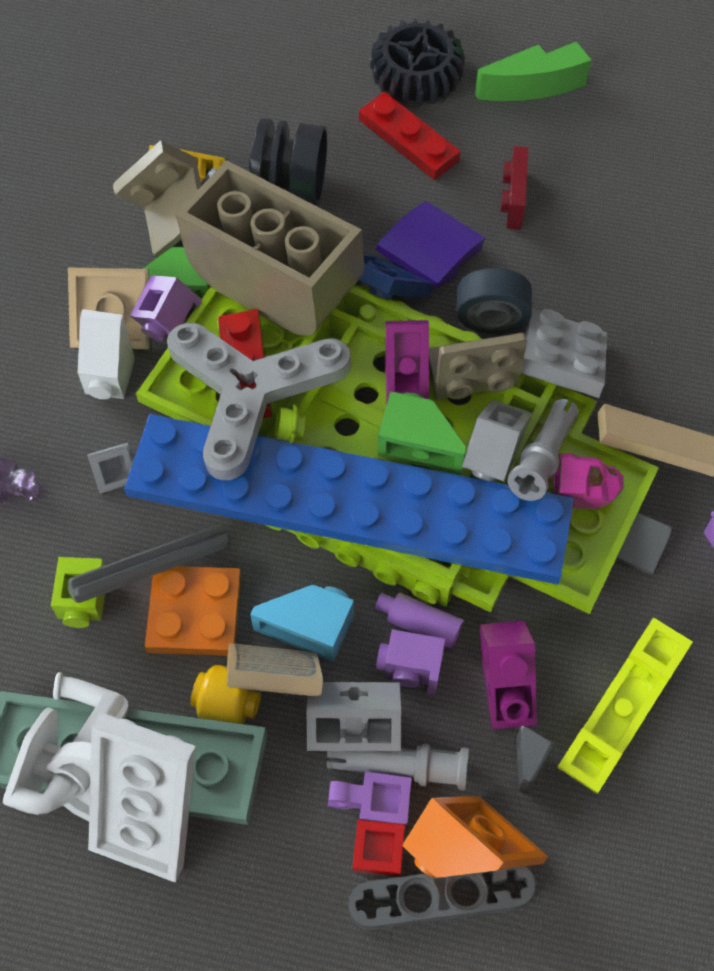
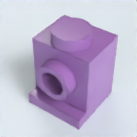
M151 275L130 317L142 326V333L153 340L161 342L165 335H169L175 327L185 323L191 306L199 307L202 299L176 277Z
M392 629L389 644H380L376 670L385 671L384 678L392 679V682L400 683L402 687L416 688L419 684L427 685V694L435 696L445 639Z

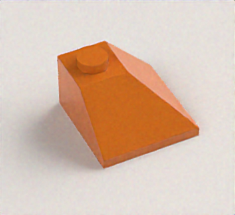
M480 796L431 798L402 845L415 857V865L425 874L435 878L544 864L548 858L547 854Z

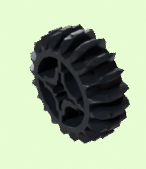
M415 18L413 23L410 24L401 20L398 27L389 25L386 32L379 33V38L374 42L371 50L370 69H372L374 83L379 85L382 93H390L393 99L403 98L405 105L410 100L417 101L419 106L423 100H428L434 104L437 96L446 99L449 91L456 90V86L461 81L464 73L465 55L461 46V40L454 37L453 30L445 31L443 24L431 25L430 19L426 23H418Z

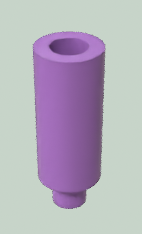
M400 592L396 598L381 593L375 605V609L388 614L387 622L412 633L445 639L444 646L451 650L459 637L464 623L463 619Z

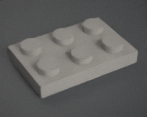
M532 308V317L526 327L527 345L521 373L599 398L605 385L607 332L602 331L598 325L591 322L582 321L577 323L565 319L554 310L543 309L540 311Z

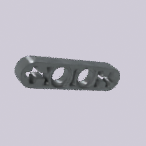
M525 866L439 878L431 877L427 874L367 881L359 884L352 890L348 901V912L356 926L364 930H378L515 911L523 908L532 899L535 892V879L532 872ZM507 874H514L516 882H524L525 888L521 889L518 893V899H512L510 892L504 890L493 893L492 897L495 903H487L488 887L483 876H491L490 886L504 884ZM462 879L473 882L479 891L478 901L471 906L457 904L451 894L453 884ZM421 886L430 893L432 898L431 905L425 912L414 913L405 906L404 894L410 887ZM387 889H397L396 906L400 916H390L391 906L378 908L376 918L367 919L365 911H357L356 905L363 903L364 894L373 893L375 901H386L390 899Z

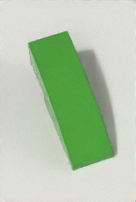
M577 41L547 54L540 45H536L478 69L475 96L478 100L524 101L567 93L586 86L592 60Z

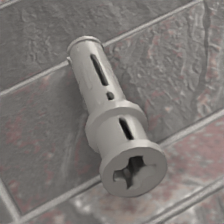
M559 399L553 403L539 435L534 443L524 447L519 458L520 465L516 466L509 474V488L521 499L527 501L541 499L548 489V477L553 476L558 469L560 463L558 452L579 413L577 406L573 402L568 411H564L568 402L567 399Z
M423 743L417 746V750L401 748V751H328L327 769L414 778V783H418L419 786H426L428 782L456 785L458 790L465 791L469 748H461L460 752L431 749L430 744Z

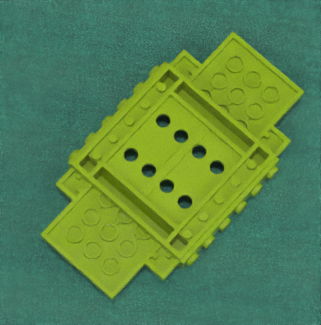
M356 284L315 333L309 336L292 333L260 315L265 357L320 340L337 339L345 343L349 348L352 367L349 374L337 382L271 402L273 417L262 419L258 435L274 438V426L278 408H291L294 404L298 407L297 413L305 415V429L302 440H294V443L412 466L410 463L377 456L378 434L386 409L385 372L378 371L373 363L378 357L386 355L385 321L428 320L429 348L481 340V337L473 332L462 331L446 324L436 316H428L411 309L401 301L380 298L370 293V288ZM210 287L202 298L199 307L195 308L185 323H197L220 338L218 316L249 311L250 309ZM167 348L137 391L136 396L139 403L173 419L211 426L221 394L176 363L171 357L169 348ZM429 372V400L434 401L465 444L466 452L477 418L492 399L532 412L529 425L510 470L511 472L516 466L520 465L519 458L524 447L534 443L539 435L553 403L559 399H567L568 402L564 411L567 412L573 402L577 406L579 413L558 454L573 453L581 457L597 458L604 464L615 467L624 476V488L610 505L600 509L572 508L561 579L558 585L266 525L273 530L280 531L284 529L295 534L308 547L314 549L322 547L334 553L339 561L348 566L357 567L359 565L372 571L374 576L385 584L392 586L399 584L411 590L416 598L427 604L438 603L447 607L452 595H455L486 611L492 612L508 578L511 577L590 614L659 467L614 447L601 444L600 441L582 434L597 401L566 387L521 373L518 386H513L502 392L489 390L472 393L468 403L455 405L448 398L436 399ZM371 387L377 391L378 398L372 403L365 404L356 400L354 394L359 388ZM345 418L353 419L358 423L359 429L351 436H343L335 430L336 423ZM463 467L460 476L479 479L471 473V469ZM430 468V470H435V471L450 473V472H446V471H441V470H437V469H432V468ZM510 472L504 481L497 479L494 482L508 485ZM589 475V486H600L604 479ZM553 476L548 477L549 485L546 493L553 494Z

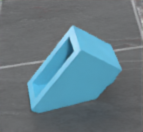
M310 585L254 606L250 614L253 630L301 650L317 652L319 657L334 662L354 617V600L349 599V596L338 588L327 586L323 589L316 585Z

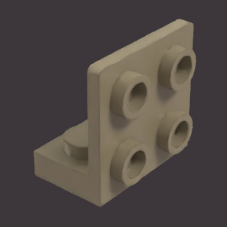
M162 140L113 183L115 196L145 209L153 255L159 257L181 240L175 214L201 187L196 157Z
M519 333L429 348V372L436 399L448 397L461 399L472 393L489 390L502 392L513 386H518L527 345L525 334Z

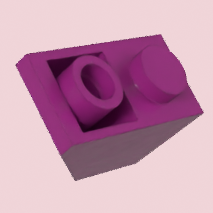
M525 621L480 624L482 670L492 730L536 726L535 643Z

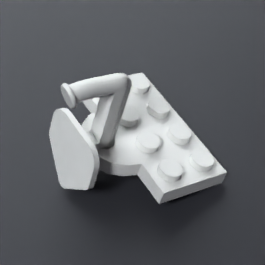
M58 672L54 682L53 698L55 700H59L60 697L73 699L93 706L95 709L74 741L62 747L58 746V711L49 707L43 710L23 740L3 797V804L35 815L46 814L64 806L73 814L89 821L88 850L176 883L184 866L196 746L186 743L175 736H166L124 719L128 712V702L123 695L80 679L63 676L61 672ZM46 782L48 787L46 788L43 794L39 793L40 789Z

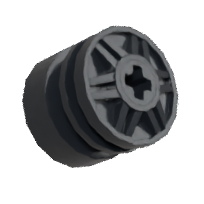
M261 118L251 146L249 172L282 189L287 184L289 185L290 193L313 205H318L326 170L327 127L300 123L293 140L290 139L287 121L280 120L275 131L273 120Z

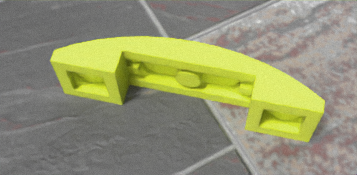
M653 617L557 768L598 794L693 641Z

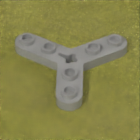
M197 323L180 324L169 333L167 338L168 348L173 360L221 394L203 449V459L208 472L214 478L220 480H232L246 471L267 403L337 382L345 378L352 367L349 348L345 343L337 339L320 340L252 361ZM239 380L248 385H251L255 382L256 388L252 390L251 388L246 387L243 390H241Z

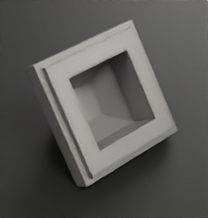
M128 442L87 454L100 494L125 486L133 463Z

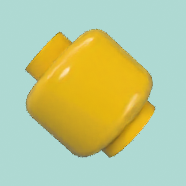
M214 665L206 673H199L194 683L190 704L191 707L196 708L197 717L200 719L244 724L247 717L255 718L261 701V692L229 688L227 686V667Z

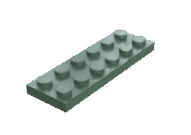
M0 691V788H7L23 740L44 709L49 707L58 711V746L62 747L74 741L95 707L77 701L55 700L48 697ZM128 709L124 719L166 736H175L186 743L196 746L189 816L249 825L268 736L265 727ZM46 782L40 789L39 793L43 794L46 788L48 787Z

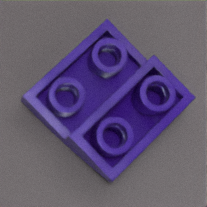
M425 201L411 210L391 228L377 244L376 251L387 257L393 264L401 266L405 270L433 283V288L437 289L457 276L461 263L482 250L486 238Z

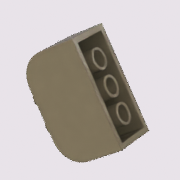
M227 160L175 214L185 254L194 270L206 283L248 309H258L259 315L298 335L309 336L314 334L364 274L362 229Z

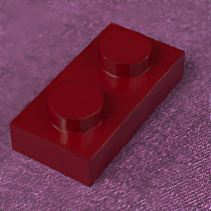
M514 146L512 161L504 162L502 183L509 184V190H502L500 213H507V229L521 230L526 201L529 147Z

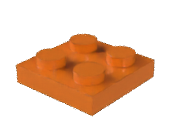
M177 566L153 575L145 639L146 652L227 656L229 643L236 644L241 585L240 568Z

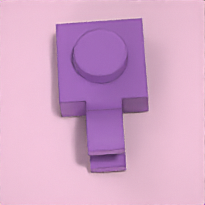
M365 772L363 785L331 781L327 807L337 809L360 808L359 820L404 824L406 828L412 778Z

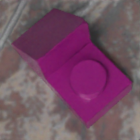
M428 320L385 321L386 406L390 391L401 394L415 393L429 400Z

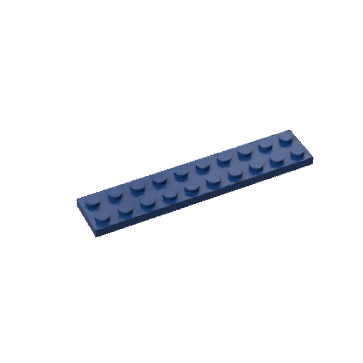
M153 414L148 416L124 487L126 496L557 585L561 579L574 498L546 493L541 499L527 501L516 496L509 488V485L294 442L289 444V441L276 440L259 435L257 436L246 471L232 480H220L214 478L208 472L203 459V449L211 426Z

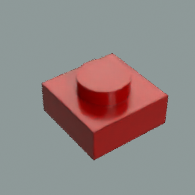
M357 820L352 872L400 877L405 825Z

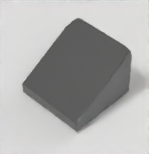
M637 513L616 560L652 576L671 535L672 527Z
M521 726L517 735L516 750L518 789L525 794L526 791L530 790L553 746L551 741L524 726Z

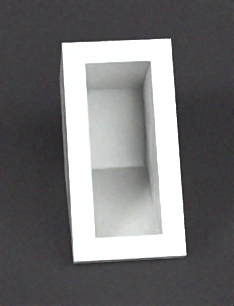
M82 309L80 316L78 375L84 392L98 399H109L110 397L124 399L135 362L124 317L121 314Z

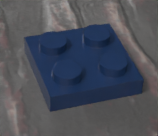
M365 253L364 274L356 283L360 285L361 282L370 285L369 292L380 298L391 300L392 296L409 302L412 301L413 297L429 298L434 285L380 257Z

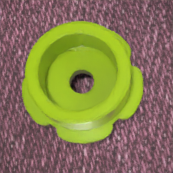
M293 404L291 408H278L274 426V439L289 441V444H292L294 440H302L305 429V415L297 413V405Z

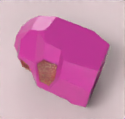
M573 453L558 454L560 463L556 473L553 475V494L574 498L572 508L600 509L610 505L623 490L624 476L615 467L606 465L597 458L581 457Z

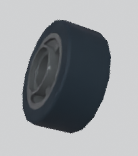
M489 268L471 272L461 279L457 287L456 312L458 320L471 330L487 334H504L522 328L532 317L531 283L525 276L513 270Z

